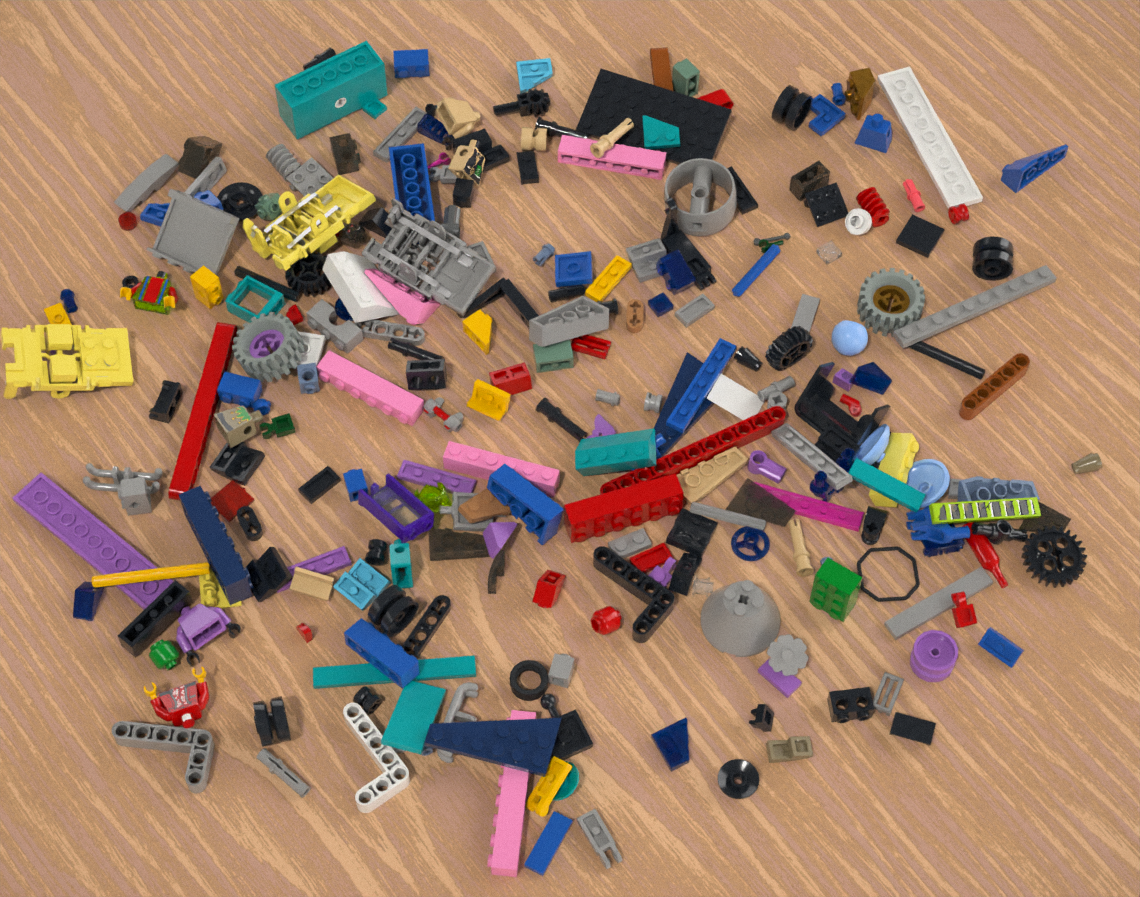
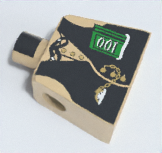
M471 140L469 146L460 145L448 169L457 178L474 180V185L479 186L485 157L478 151L481 143L477 140Z

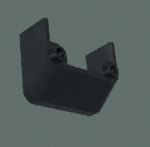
M829 362L819 365L795 404L794 410L796 415L820 434L829 425H832L860 446L877 429L891 406L887 404L875 408L872 414L863 415L859 421H856L830 400L834 394V387L826 378L835 363Z

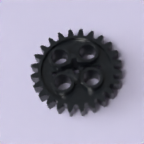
M1054 525L1050 530L1047 526H1044L1043 532L1038 528L1035 533L1030 534L1029 538L1025 541L1026 545L1022 548L1024 553L1021 558L1026 559L1023 565H1029L1026 572H1033L1031 578L1038 577L1039 584L1044 580L1046 587L1050 583L1053 584L1054 588L1057 587L1058 583H1060L1061 587H1064L1066 582L1071 585L1073 579L1077 581L1080 577L1079 575H1082L1083 568L1087 564L1084 562L1087 555L1082 554L1086 548L1079 547L1082 541L1076 542L1077 535L1075 534L1071 537L1069 535L1070 530L1064 533L1062 526L1059 530H1056ZM1057 543L1062 544L1064 548L1058 547ZM1038 547L1044 548L1046 552H1041ZM1063 561L1069 562L1071 566H1066ZM1044 565H1049L1052 570H1047Z

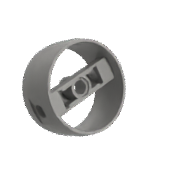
M698 158L679 164L668 175L664 188L665 201L672 198L678 189L693 182L690 212H685L677 207L679 230L692 236H708L721 231L731 222L737 204L736 185L732 174L724 165L710 159ZM712 183L723 187L730 197L723 206L709 212Z

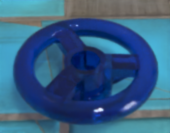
M746 526L738 529L733 534L731 548L740 559L757 561L768 553L770 541L763 530ZM745 533L743 541L737 542L738 537ZM759 535L762 537L764 541V548L762 551L758 547ZM739 548L750 549L756 555H745Z

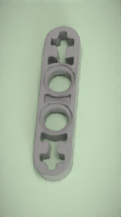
M374 319L354 322L359 328L365 325L362 329V334L366 338L392 342L390 339L393 337L405 343L410 342L413 346L422 345L425 341V332L420 327ZM382 327L385 329V332L377 333L375 330ZM400 330L403 332V335L395 336L394 332Z

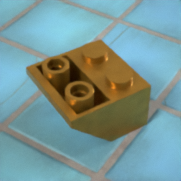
M870 68L851 71L846 81L847 90L844 94L846 101L850 103L851 113L855 115L857 120L862 118L872 101L875 79Z

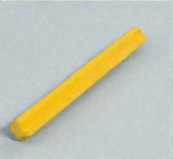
M208 562L96 575L92 577L93 587H103L204 575L211 572V567Z

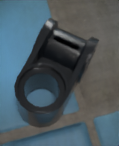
M868 506L861 539L865 544L874 545L878 542L888 511Z

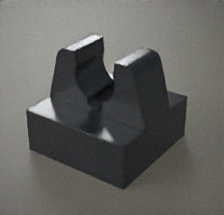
M758 704L756 709L751 710L755 720H749V724L754 728L761 729L763 732H771L774 712L766 704Z

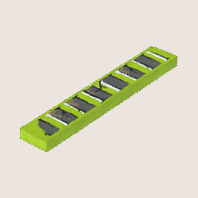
M1037 497L932 503L929 505L932 524L1027 519L1041 516Z

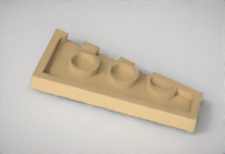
M734 447L714 456L709 461L698 463L697 466L689 470L687 468L680 471L677 477L684 492L683 499L690 506L692 502L698 503L748 464L749 459Z

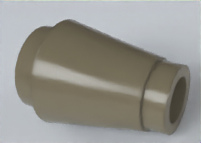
M1090 453L1072 463L1071 466L1075 474L1098 471L1099 468H1102V462L1098 453Z

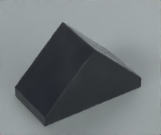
M383 207L368 210L359 221L360 226L384 238L392 230L390 226L385 224L389 214Z

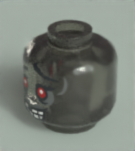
M349 223L345 224L344 228L339 231V239L345 246L359 248L366 242L367 234L363 226Z

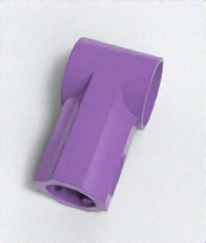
M760 450L751 453L747 465L749 472L752 474H761L777 484L780 483L787 468L768 459L767 455Z

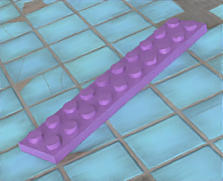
M43 473L38 474L13 497V501L101 575L157 568ZM162 579L114 586L144 610L173 580Z

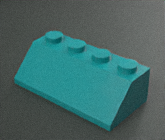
M655 429L581 439L575 450V469L584 477L656 466Z

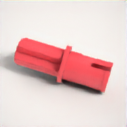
M906 179L903 182V187L907 193V199L911 201L915 212H921L925 209V204L920 197L921 193L916 189L911 179Z

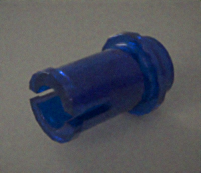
M70 289L62 290L60 299L64 302L66 312H76L78 306L74 299V292Z

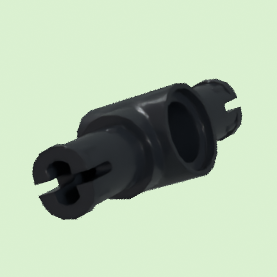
M999 520L996 524L974 522L971 526L972 534L986 536L991 543L996 545L1001 544L1003 541L1011 540L1025 542L1028 538L1026 530L1014 529L1006 520Z

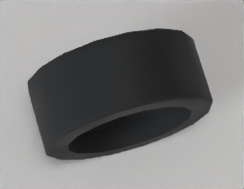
M525 660L513 667L510 672V687L514 695L524 701H533L545 694L548 688V674L541 663L534 660ZM534 671L540 675L541 684L536 689L524 690L518 686L517 677L522 672Z

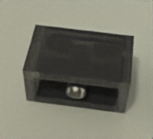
M817 161L791 177L789 190L799 201L805 199V193L828 185L830 171L820 161Z

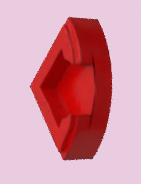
M296 304L288 309L289 311L286 316L293 325L304 321Z
M301 623L296 626L297 631L306 643L313 640L311 629L307 625Z

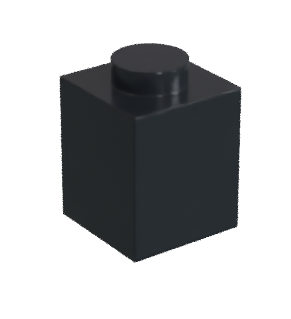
M456 178L453 191V205L461 208H471L475 191L474 180Z

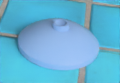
M887 424L879 426L860 445L859 451L848 464L849 469L856 458L869 465H872L875 461L879 463L884 458V451L890 436V427Z
M923 459L913 463L908 473L906 484L926 494L920 508L935 503L943 496L949 486L950 474L943 463L934 459Z

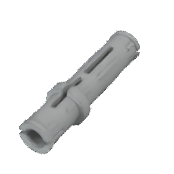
M266 748L258 753L257 759L269 768L271 774H276L298 793L301 798L308 794L311 787L290 771L281 759L274 757Z

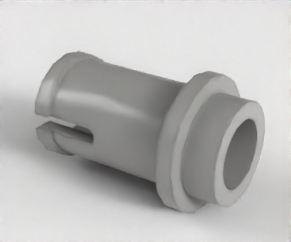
M601 389L597 390L595 401L609 403L613 407L614 405L618 406L620 395L617 392L611 393Z

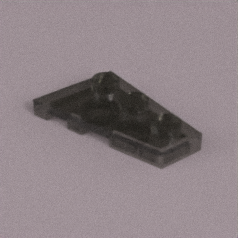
M748 478L725 509L762 519L767 523L784 528L796 512L793 508Z
M434 525L428 530L430 561L489 557L483 535L469 532H453L449 528L444 530L438 529Z

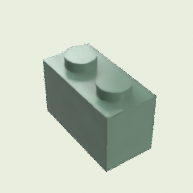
M687 58L673 66V91L693 97L698 94L700 71Z
M570 339L544 347L533 344V357L537 373L574 368V357Z

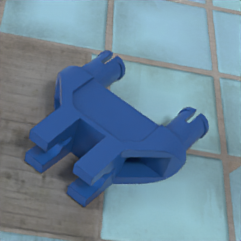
M929 506L918 510L917 513L914 511L906 512L908 520L915 519L912 522H906L907 529L912 531L919 530L918 532H910L912 540H929L944 544L951 543L955 539L970 538L968 526L951 527L949 524H932Z

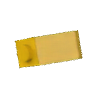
M479 309L462 321L463 332L487 355L490 351L492 319L488 314H484Z

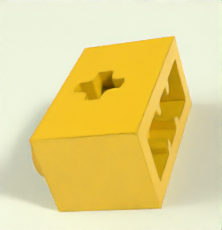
M203 265L190 276L196 299L210 310L215 305L221 303L224 297L217 275Z

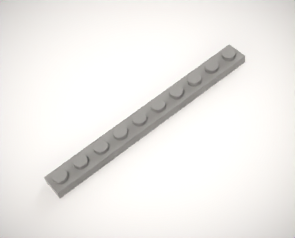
M1047 265L899 328L893 332V337L902 348H906L1055 283L1057 277Z

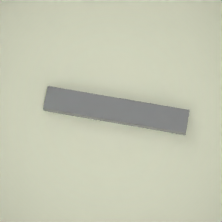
M788 423L771 431L773 438L835 490L853 481L852 476Z
M981 566L885 621L884 626L893 638L897 640L956 606L952 601L951 594L964 591L967 600L991 586L993 580Z

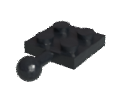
M552 694L543 695L540 699L542 708L548 710L552 718H561L552 757L555 756L565 760L592 748L593 742L576 709L560 716L555 707V696Z

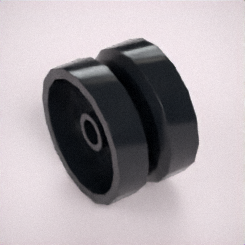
M788 85L781 92L774 105L772 120L778 123L785 122L786 127L791 130H797L810 111L813 97L805 92L800 93L798 88Z
M995 236L984 237L978 240L973 246V273L978 278L990 281L1007 278L1013 271L1014 248L1012 243L1007 239Z
M392 585L374 600L369 608L368 618L375 625H380L381 630L386 635L393 637L402 632L411 623L417 614L419 604L412 597L406 596V592L398 585Z
M282 696L271 698L270 706L272 712H268L265 701L253 702L254 721L262 747L274 743L273 731H276L280 742L291 740Z

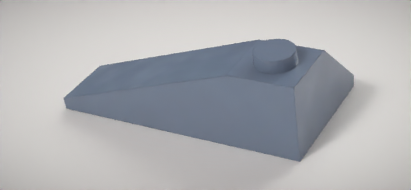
M976 476L959 481L957 502L1037 497L1039 500L1040 498L1033 481L1000 480V478L987 479Z

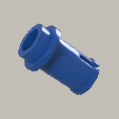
M834 83L831 86L833 93L832 102L840 106L845 103L846 96L843 94L842 84Z

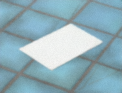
M720 374L707 397L708 400L742 420L758 414L764 403L760 401L758 395L723 374Z

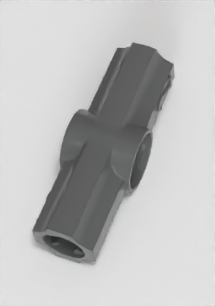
M449 205L445 207L444 221L441 225L445 231L460 238L459 222L461 210L456 205Z

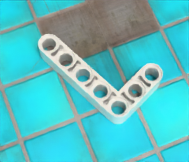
M349 703L343 709L345 722L383 772V774L356 792L355 800L358 810L362 813H369L409 785V771L392 747L381 744L383 735L361 706L357 703ZM351 713L358 714L356 717H349ZM363 728L370 729L366 733L360 732V730H362ZM373 744H381L379 748H372ZM386 759L393 760L390 764L383 763ZM399 774H402V775L405 776V777H404L403 779H401V780H398V779L395 778V777H396L397 775H399ZM381 786L388 787L385 791H378V788ZM363 798L370 799L368 803L360 802Z

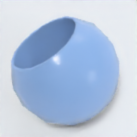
M843 320L835 325L832 331L831 342L840 354L853 356L865 349L868 342V333L863 325Z

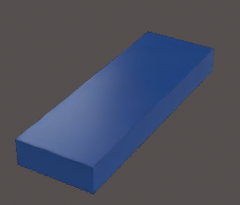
M554 811L527 858L524 867L543 876L570 829L573 820Z

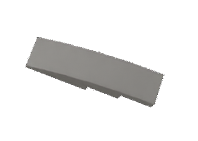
M167 154L163 155L144 170L121 193L114 203L130 214L140 201L144 203L153 190L158 191L179 166V163Z

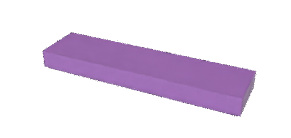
M403 460L397 474V479L453 494V492L473 493L477 483L475 479Z
M345 546L287 567L292 578L277 593L290 588L295 567L327 575L351 566V560Z

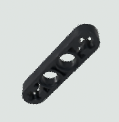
M439 595L432 601L402 645L405 652L413 648L414 654L410 653L409 655H413L417 659L419 658L450 612L451 603L447 596ZM444 602V603H445V607L442 606V607L440 608L439 614H438V613H437V611H438V609H439L438 603H439V604H442V603ZM435 617L437 622L429 625L426 623V619ZM422 632L426 634V638L422 641L415 638L417 633Z

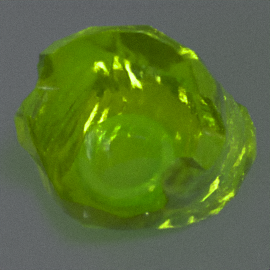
M437 482L438 487L426 484L420 493L418 489L414 493L415 497L434 513L439 511L440 505L452 506L446 488L441 482Z

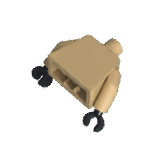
M449 97L443 98L442 101L436 103L437 105L427 104L425 107L427 117H434L436 115L435 111H437L448 134L453 135L452 137L446 136L443 138L442 145L449 143L446 145V150L452 149L453 139L469 134L473 130L475 123L480 120V113L473 111L468 102Z

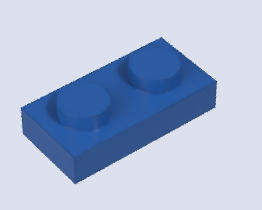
M992 627L988 628L978 645L1011 668L1014 667L1024 652L1023 649Z

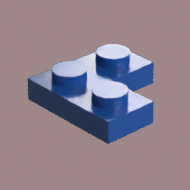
M819 94L813 99L810 108L818 116L809 122L808 127L822 137L843 120L846 113Z

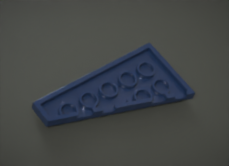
M688 352L654 426L655 435L661 433L666 440V443L658 447L662 457L666 456L715 404L707 399V395L683 433L666 426L669 416L704 364Z
M561 718L432 723L429 726L424 746L545 777Z

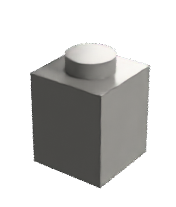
M554 654L548 674V683L568 688L574 669V658L567 654Z

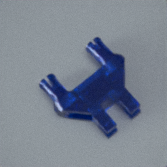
M846 448L845 451L843 450L842 456L835 462L846 472H849L854 462L853 457L855 453L853 449ZM818 471L810 482L809 490L816 497L823 498L822 501L829 502L832 494L835 491L837 493L841 492L844 487L835 490L826 482L827 474L824 471Z

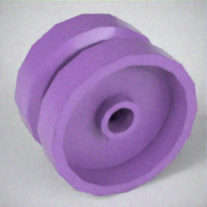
M930 630L922 633L917 637L910 655L912 671L926 682L945 680L950 676L958 658V647L955 640L942 631Z

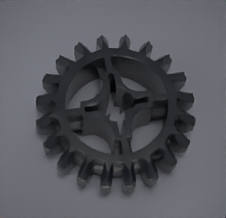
M307 252L308 256L306 258L303 257L297 260L285 271V279L287 280V285L291 289L296 290L300 295L304 293L306 297L308 294L314 297L315 293L321 295L322 290L327 291L328 286H332L324 272L321 277L319 276L327 255L323 256L321 253L316 254L315 252L309 254Z
M794 326L782 332L768 346L769 349L765 355L768 364L775 370L781 371L801 361L806 356V353L809 352V348L812 347L813 339L810 333L801 326Z

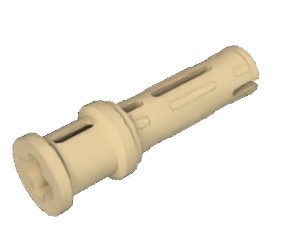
M626 118L608 135H602L597 143H593L590 146L591 153L596 158H601L606 150L613 148L614 142L634 127L633 122L627 125L632 120Z
M794 519L788 521V526L795 551L793 560L797 565L796 574L799 577H806L814 572L809 561L811 556L805 547L800 520L795 519L796 524H794Z

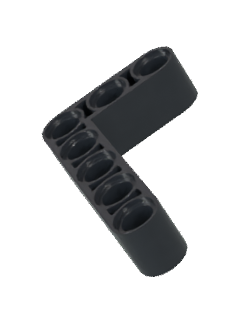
M597 547L593 552L594 568L648 605L634 621L632 628V638L635 642H647L673 611L674 594L607 547ZM604 557V558H606V559H605V560H599L598 558ZM615 568H620V569H622V570H621V571H615L614 569H615ZM630 579H636L637 582H631ZM652 590L653 593H647L645 591ZM668 601L669 604H663L661 602ZM656 615L657 618H650L649 616ZM643 629L645 630V632L640 633L637 630Z

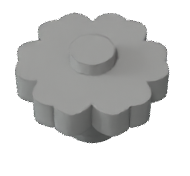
M790 634L780 635L777 638V642L773 641L769 645L767 654L771 658L768 663L775 672L782 671L785 676L796 675L798 668H805L808 661V656L804 653L807 650V646L800 638L793 639Z

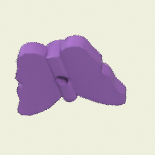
M598 414L594 421L595 429L592 431V435L587 438L600 437L601 434L602 436L616 434V430Z

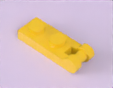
M554 756L549 763L546 776H541L527 799L526 809L532 812L535 811L541 817L546 816L549 810L548 806L572 766Z

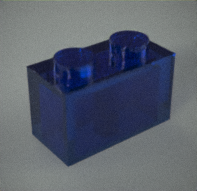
M679 250L659 258L656 263L657 272L663 276L667 289L673 295L692 287L696 282Z

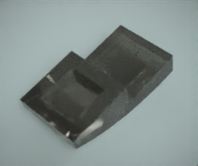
M504 550L498 552L491 565L488 576V594H496V577L504 576Z

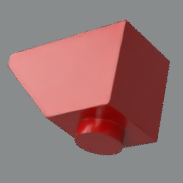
M547 570L538 579L532 602L537 603L541 608H552L557 601L566 575Z

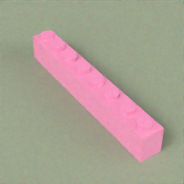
M512 710L511 717H507L506 720L536 719V712ZM501 766V768H504L503 775H499L498 787H501V795L497 794L495 807H499L498 814H494L493 827H496V833L491 834L490 847L494 848L493 854L488 856V867H491L492 875L517 877L530 773Z

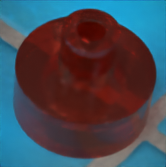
M124 212L118 218L119 226L122 230L130 231L137 226L136 216L131 212Z

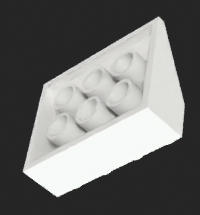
M345 251L328 254L322 270L355 323L399 314L364 273L366 269H377L374 263L367 260L366 257Z

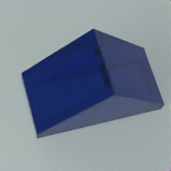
M874 362L859 366L849 380L851 384L881 395L885 393L892 382V379Z
M85 581L76 588L73 618L93 621L105 586L93 587L92 582Z

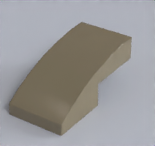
M810 736L790 737L788 740H768L766 743L769 763L795 761L813 756Z

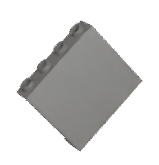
M170 189L167 195L172 198L153 248L148 247L147 250L152 252V256L156 258L167 259V263L171 265L182 266V270L193 274V272H196L204 265L215 275H218L240 218L184 192Z

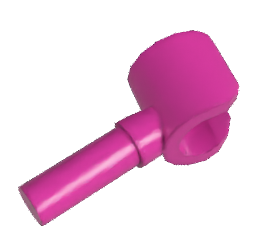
M442 152L439 154V159L428 165L427 168L430 170L431 167L441 163L449 165L451 159L446 158L448 155Z

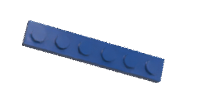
M721 338L718 340L669 416L666 426L681 433L685 431L736 351V345Z

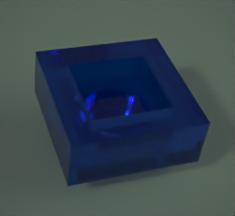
M664 293L648 300V306L657 317L673 310L674 305Z

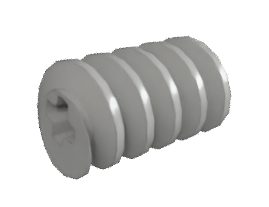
M284 144L276 145L266 154L268 161L286 182H289L286 180V177L301 166Z

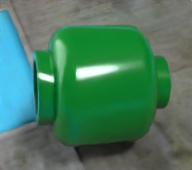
M162 639L150 647L149 657L158 669L166 668L168 671L178 664L176 660L180 654L171 641H164Z

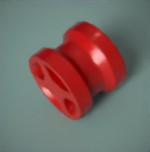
M964 203L959 204L958 207L951 206L948 208V215L953 224H957L961 220H969L968 208Z

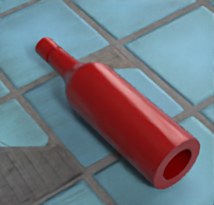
M968 522L962 527L968 526L970 529V538L965 539L982 568L994 575L1001 588L1007 587L1008 583L999 568V556L988 538L983 535L972 534L971 526L974 522Z

